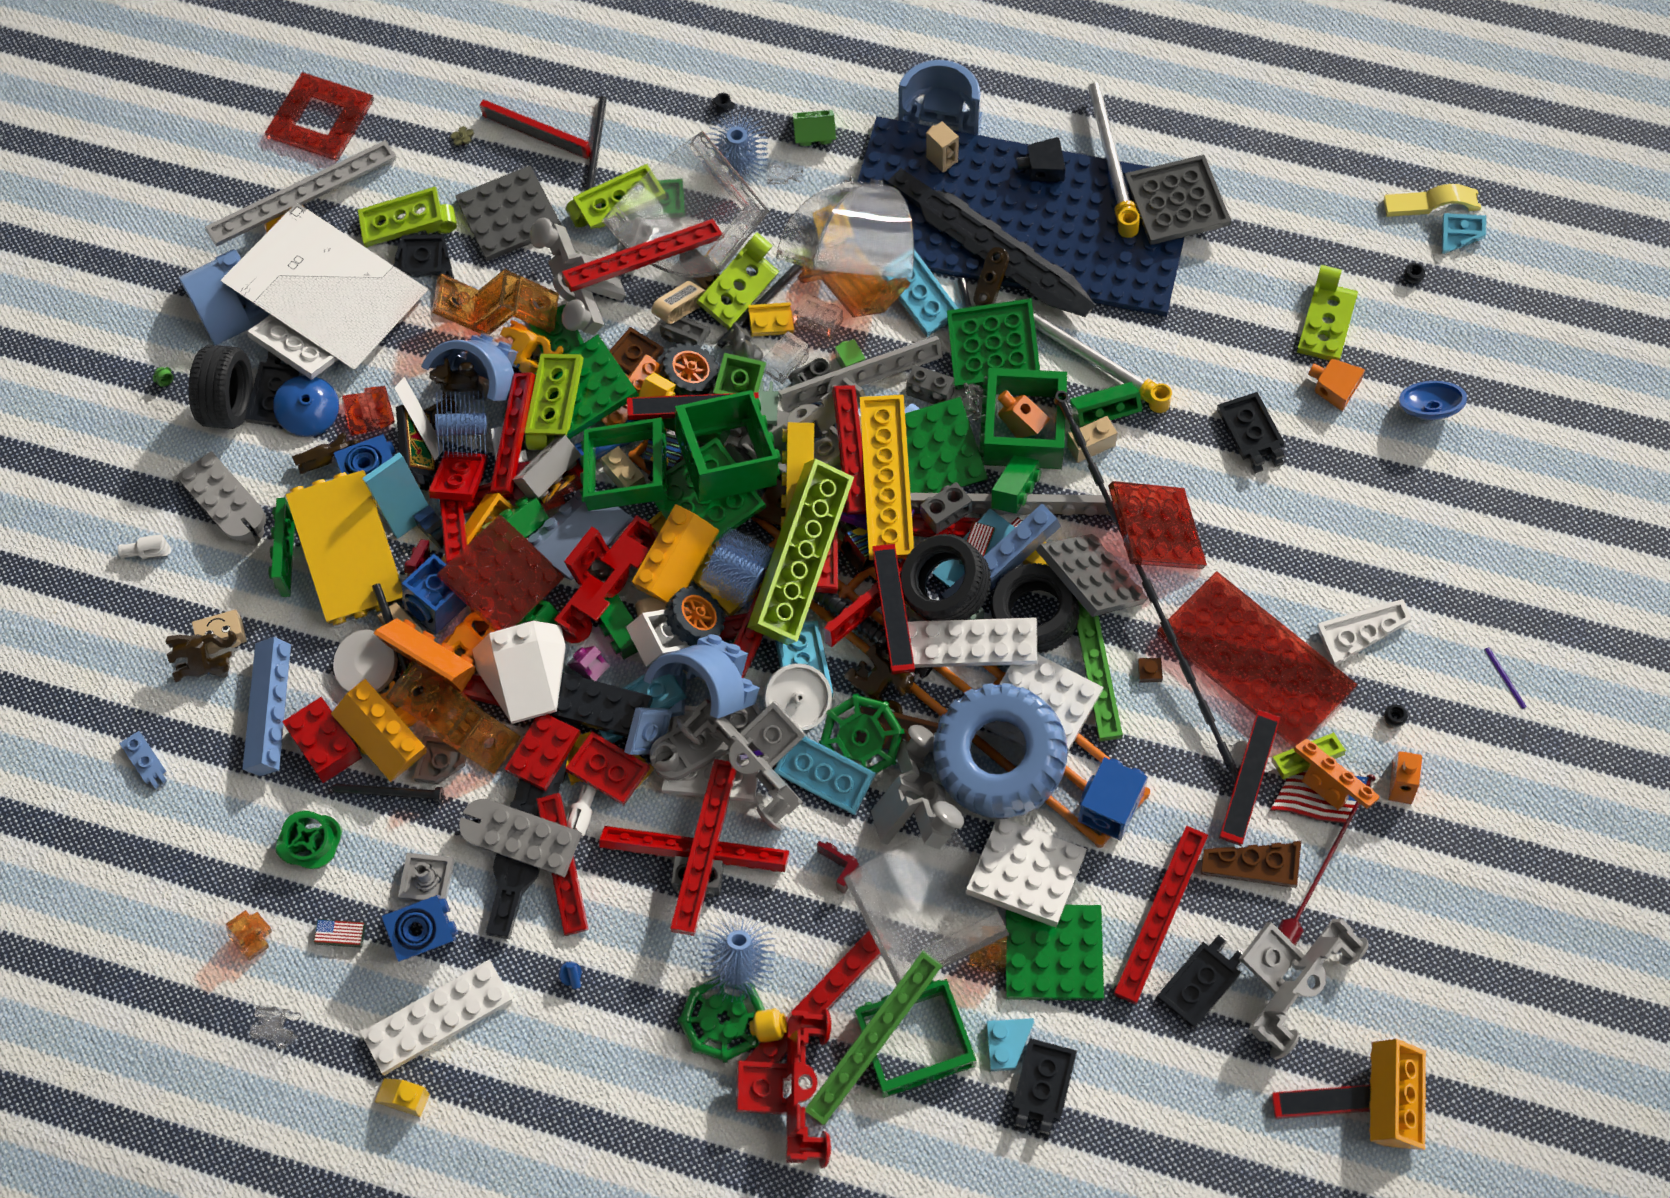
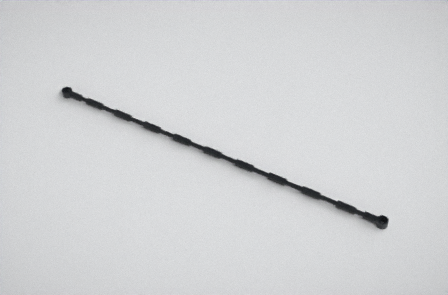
M1058 391L1053 401L1057 406H1060L1065 419L1068 420L1071 426L1070 430L1087 460V467L1096 486H1099L1106 502L1105 506L1114 525L1118 527L1124 540V547L1132 564H1135L1143 581V588L1150 603H1153L1161 620V627L1168 642L1174 648L1180 661V668L1187 683L1193 689L1199 702V709L1206 724L1212 730L1218 743L1217 748L1225 765L1229 767L1232 774L1231 778L1235 784L1238 773L1234 766L1235 762L1218 732L1212 712L1198 689L1193 671L1179 648L1178 639L1160 607L1159 598L1150 579H1147L1140 564L1141 559L1132 540H1129L1121 523V516L1114 501H1111L1102 475L1086 447L1087 443L1078 424L1073 419L1074 415L1067 402L1068 394L1065 391Z

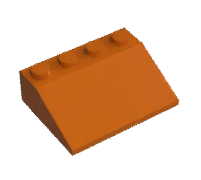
M396 618L375 630L373 634L386 646L463 692L477 670L473 665L474 660L464 654L461 657L453 653L455 649L445 642L442 645L434 641L436 637L424 630L423 633L415 630L416 625L407 619H404L402 622Z

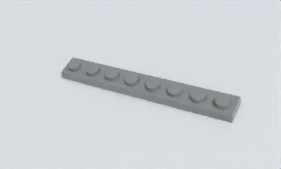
M934 336L779 390L782 410L789 412L801 405L820 401V398L827 394L830 380L840 373L852 375L855 383L863 386L912 369L914 365L920 366L943 358L940 339Z

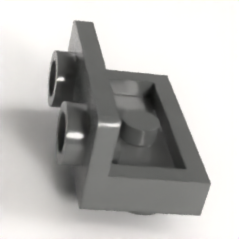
M684 317L673 324L661 323L659 326L663 339L668 342L681 343L682 345L691 343L693 346L696 344L702 347L710 334L709 327Z

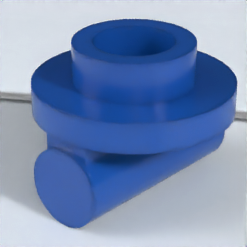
M573 961L565 963L559 970L560 981L565 985L572 986L573 989L581 987L582 969L580 965Z

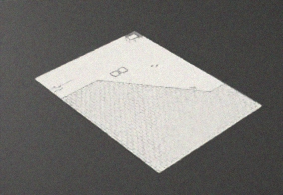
M298 203L221 279V282L353 369L360 365L428 290V288Z

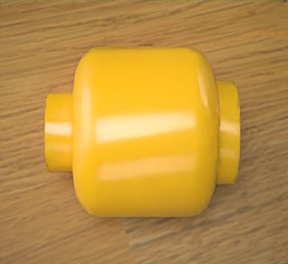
M776 1008L757 1011L753 1021H750L752 1036L756 1035L757 1039L762 1043L781 1040L784 1033L787 1032L785 1014L780 1013Z

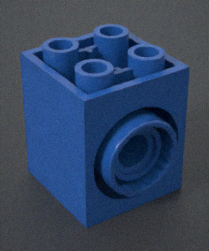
M384 434L336 451L334 455L341 473L346 472L348 475L364 470L367 475L395 456L396 452L391 440L386 441Z
M433 554L402 582L403 608L436 635L467 606V581Z
M1104 757L1096 775H1092L1084 788L1079 802L1081 806L1078 822L1122 841L1144 795L1148 776L1139 769H1130L1124 766L1117 759Z
M436 895L382 916L398 962L456 940L455 935L459 933L455 922L449 921L447 916L450 908L446 898L441 899L440 895ZM416 922H419L423 927V931L419 936H415L411 930L412 925Z

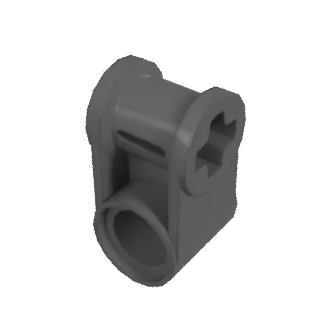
M823 358L814 359L803 367L795 369L788 379L796 385L830 373L829 363Z

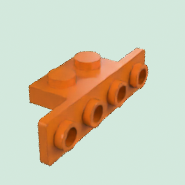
M645 355L635 370L626 375L638 394L646 377L652 373L659 374L661 371L659 370L660 364L649 355ZM627 404L600 421L606 426L625 423L628 419Z
M1305 739L1295 746L1294 751L1311 764L1302 782L1337 810L1344 806L1349 796L1367 809L1379 800V795L1357 779L1353 773L1337 763L1334 758L1318 748L1315 743Z

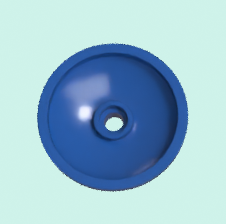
M305 375L298 376L286 381L276 392L273 403L274 414L279 424L288 432L297 436H315L328 430L336 421L339 413V399L333 387L325 380L318 377L311 380ZM308 398L310 400L309 402H303L302 399Z
M1424 381L1413 384L1404 389L1399 397L1400 407L1406 413L1424 420H1441L1451 417L1460 412L1467 403V394L1461 387L1444 381Z

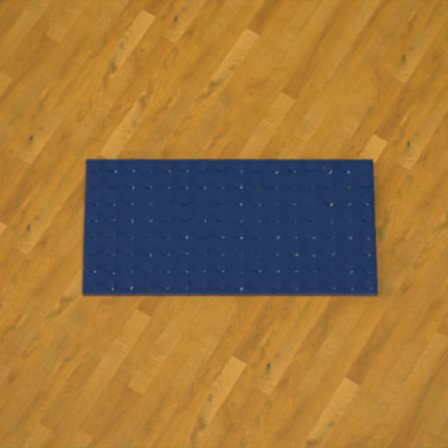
M876 116L847 215L853 237L844 238L845 241L839 243L837 248L838 254L889 263L914 248L931 272L979 281L985 260L978 255H973L964 248V245L948 234L942 233L928 224L918 206L888 186V180L902 168L931 189L954 194L967 203L975 212L1001 226L1003 231L1019 242H1024L1033 248L1034 252L1070 273L1076 278L1093 303L1167 317L1185 237L1150 245L1140 217L1138 234L1131 238L1121 236L1118 232V222L1115 214L1117 200L1106 158L1062 150L1065 164V180L1063 182L1032 181L1029 169L1017 170L1016 158L1027 157V146L1029 144L952 130L959 136L958 162L942 172L926 157V134L932 126ZM1119 161L1124 181L1125 173L1150 167ZM1125 181L1129 201L1133 202L1132 196ZM993 274L987 277L988 281L993 279ZM1004 276L1001 285L1027 290L1013 279Z

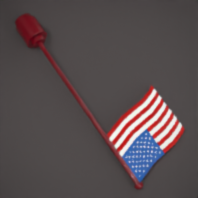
M1308 770L1287 778L1270 811L1291 812L1319 821L1343 823L1344 825L1294 919H1282L1278 926V929L1295 946L1304 932L1298 920L1360 805L1359 802L1349 796L1344 806L1337 810L1302 782ZM1369 774L1366 777L1355 776L1368 787L1371 782L1375 781L1373 774Z

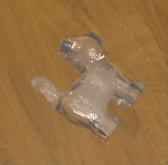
M965 382L966 396L963 398L960 394H956L955 398L961 397L967 417L972 416L973 420L977 421L981 418L979 399L983 396V388L980 385H968Z
M256 1006L254 1015L259 1017V1022L263 1023L262 1025L251 1026L249 1034L252 1038L259 1039L262 1037L266 1040L274 1041L279 1049H285L286 1046L292 1044L294 1039H298L292 1030L282 1029L286 1018L293 1021L299 1020L301 1018L300 1012L294 1013L288 1009L276 1006Z

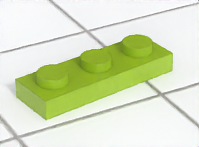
M1335 733L1311 741L1334 759L1345 755L1346 750ZM1294 748L1272 756L1271 761L1282 779L1306 771L1311 766L1309 762L1294 751Z

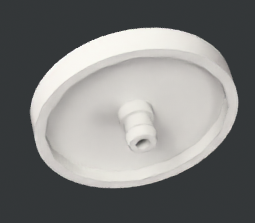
M360 630L352 633L342 641L335 653L333 662L334 674L339 684L347 691H350L362 680L366 679L377 692H380L389 685L395 676L398 666L396 651L386 646L373 634L374 630Z
M789 664L777 670L770 677L765 687L764 702L767 708L775 701L796 725L804 731L817 726L827 716L826 712L831 707L832 692L826 677L816 668L806 664Z

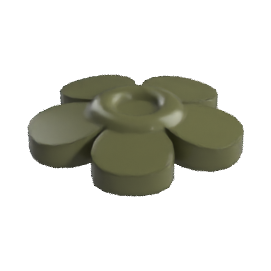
M465 126L460 127L458 132L451 134V138L454 140L453 143L456 146L462 143H470L474 131L472 129L467 130Z

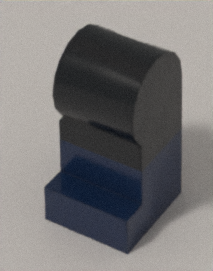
M428 505L413 517L417 527L439 549H443L442 520L435 513V510Z

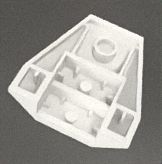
M538 621L516 625L489 633L473 649L478 673L512 724L557 712L566 648L560 625Z

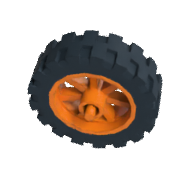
M681 343L676 344L674 348L671 347L662 360L659 369L661 370L660 376L676 384L673 392L678 394L677 396L709 394L717 380L719 373L717 372L718 364H715V358L713 355H709L708 350L701 349L699 345L695 344L693 346L691 343H685L684 345ZM697 374H703V379H701Z
M688 586L686 589L683 587L677 591L666 603L665 608L667 609L664 611V615L667 617L666 623L671 627V632L674 635L676 634L680 641L687 642L689 646L697 645L698 639L710 634L719 636L725 627L723 625L725 617L722 615L724 612L722 607H719V602L713 599L709 592L705 593L703 589L699 587L695 589L693 586Z

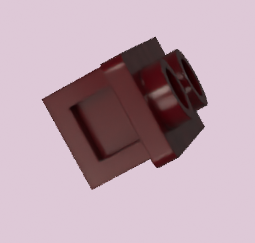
M818 841L816 844L817 852L845 868L836 881L837 890L845 894L849 888L853 889L858 881L857 875L860 872L858 860L848 853L845 855L837 851V847L829 842L823 843Z

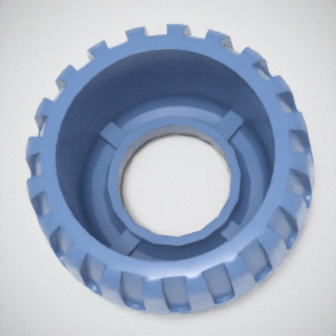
M988 683L977 690L972 688L964 692L965 695L958 701L955 699L949 705V710L946 714L941 716L937 732L934 735V764L937 775L946 792L967 810L990 818L1008 819L1009 817H1020L1035 808L1038 809L1055 793L1066 768L1068 755L1067 738L1059 717L1048 703L1026 688L1016 687L1013 684L1002 683V685H994L993 683ZM994 721L1009 722L1018 727L1026 741L1025 756L1020 765L1011 772L1001 775L989 774L981 770L973 761L971 754L972 740L976 732L985 724Z

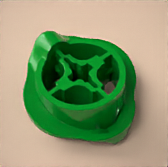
M312 811L293 813L285 820L282 826L275 852L288 864L298 865L307 869L322 868L329 864L335 856L343 832L342 827L334 818L327 815H320ZM309 824L322 825L319 828L314 827L312 829H308L306 827V825ZM307 850L312 853L309 856L296 855L300 851L303 853Z

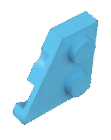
M1444 213L1442 216V254L1482 240L1486 236V215Z
M1034 1018L987 1021L990 1071L1016 1069L1030 1031L1033 1028Z

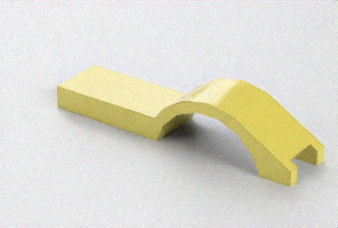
M1459 184L1439 185L1427 192L1384 195L1383 199L1386 217L1429 214L1439 206L1455 203L1466 206L1469 211H1479L1481 209V204L1477 202L1478 190Z

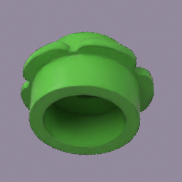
M160 367L156 369L153 381L162 387L171 384L174 379L171 368Z

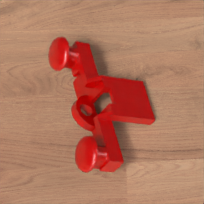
M636 515L610 550L599 530L591 526L565 559L564 563L575 581L580 585L577 592L555 618L557 625H560L565 641L572 644L585 641L592 632L590 618L597 621L610 605L605 600L606 596L612 598L622 590L628 579L629 567L631 565L637 569L640 567L658 536V532L652 528L650 523ZM596 558L614 569L604 583L587 571Z
M823 1009L821 1015L809 1014V1011L792 1010L787 1015V1064L738 1061L736 1076V1112L787 1115L786 1163H804L808 1159L819 1160L821 1169L826 1168L830 1161L832 1148L830 1135L828 1132L822 1131L820 1137H808V1127H805V1107H800L798 1103H803L810 1099L817 1089V1076L814 1070L805 1064L806 1045L808 1044V1036H818L821 1045L828 1043L832 1023L830 1012L827 1009ZM800 1077L809 1079L811 1084L809 1089L800 1087L798 1082ZM783 1080H791V1094L787 1098H783Z

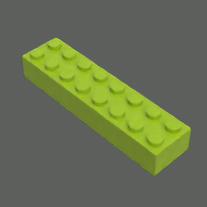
M813 459L804 464L751 614L748 628L785 645L798 642L854 479L853 476L818 459Z

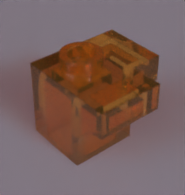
M245 910L226 923L228 937L248 961L269 948L264 937L272 933V930L258 912L249 915Z
M983 928L982 939H970L969 965L978 966L984 972L1005 973L1007 929Z

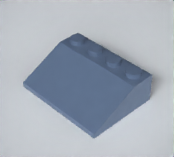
M583 487L577 490L575 495L567 503L563 504L557 513L547 519L544 525L523 544V547L537 565L571 581L574 578L564 561L591 526L599 530L605 543L608 545L633 520L630 515L619 507L588 511L586 503L581 501L580 490Z

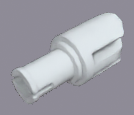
M162 534L140 537L136 543L118 545V554L121 559L133 556L148 559L166 556L171 552V547Z
M590 785L582 786L577 803L571 804L566 817L567 827L580 831L582 833L581 836H585L593 814L590 806L597 792V789Z

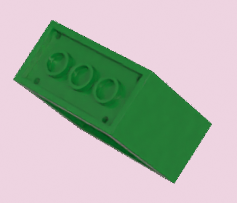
M989 368L988 376H984L979 451L980 456L984 457L983 465L1007 467L1012 457L1018 455L1039 460V468L1062 469L1066 419L1060 406L1056 405L1054 440L994 437L996 394H1001L1005 390L1011 395L1054 397L1058 391H1065L1067 393V372Z
M752 390L675 406V436L699 502L777 485V476H780L778 462H781L780 452L773 446V434L767 430V418L761 414L760 400L755 398ZM745 426L757 459L707 470L696 437Z

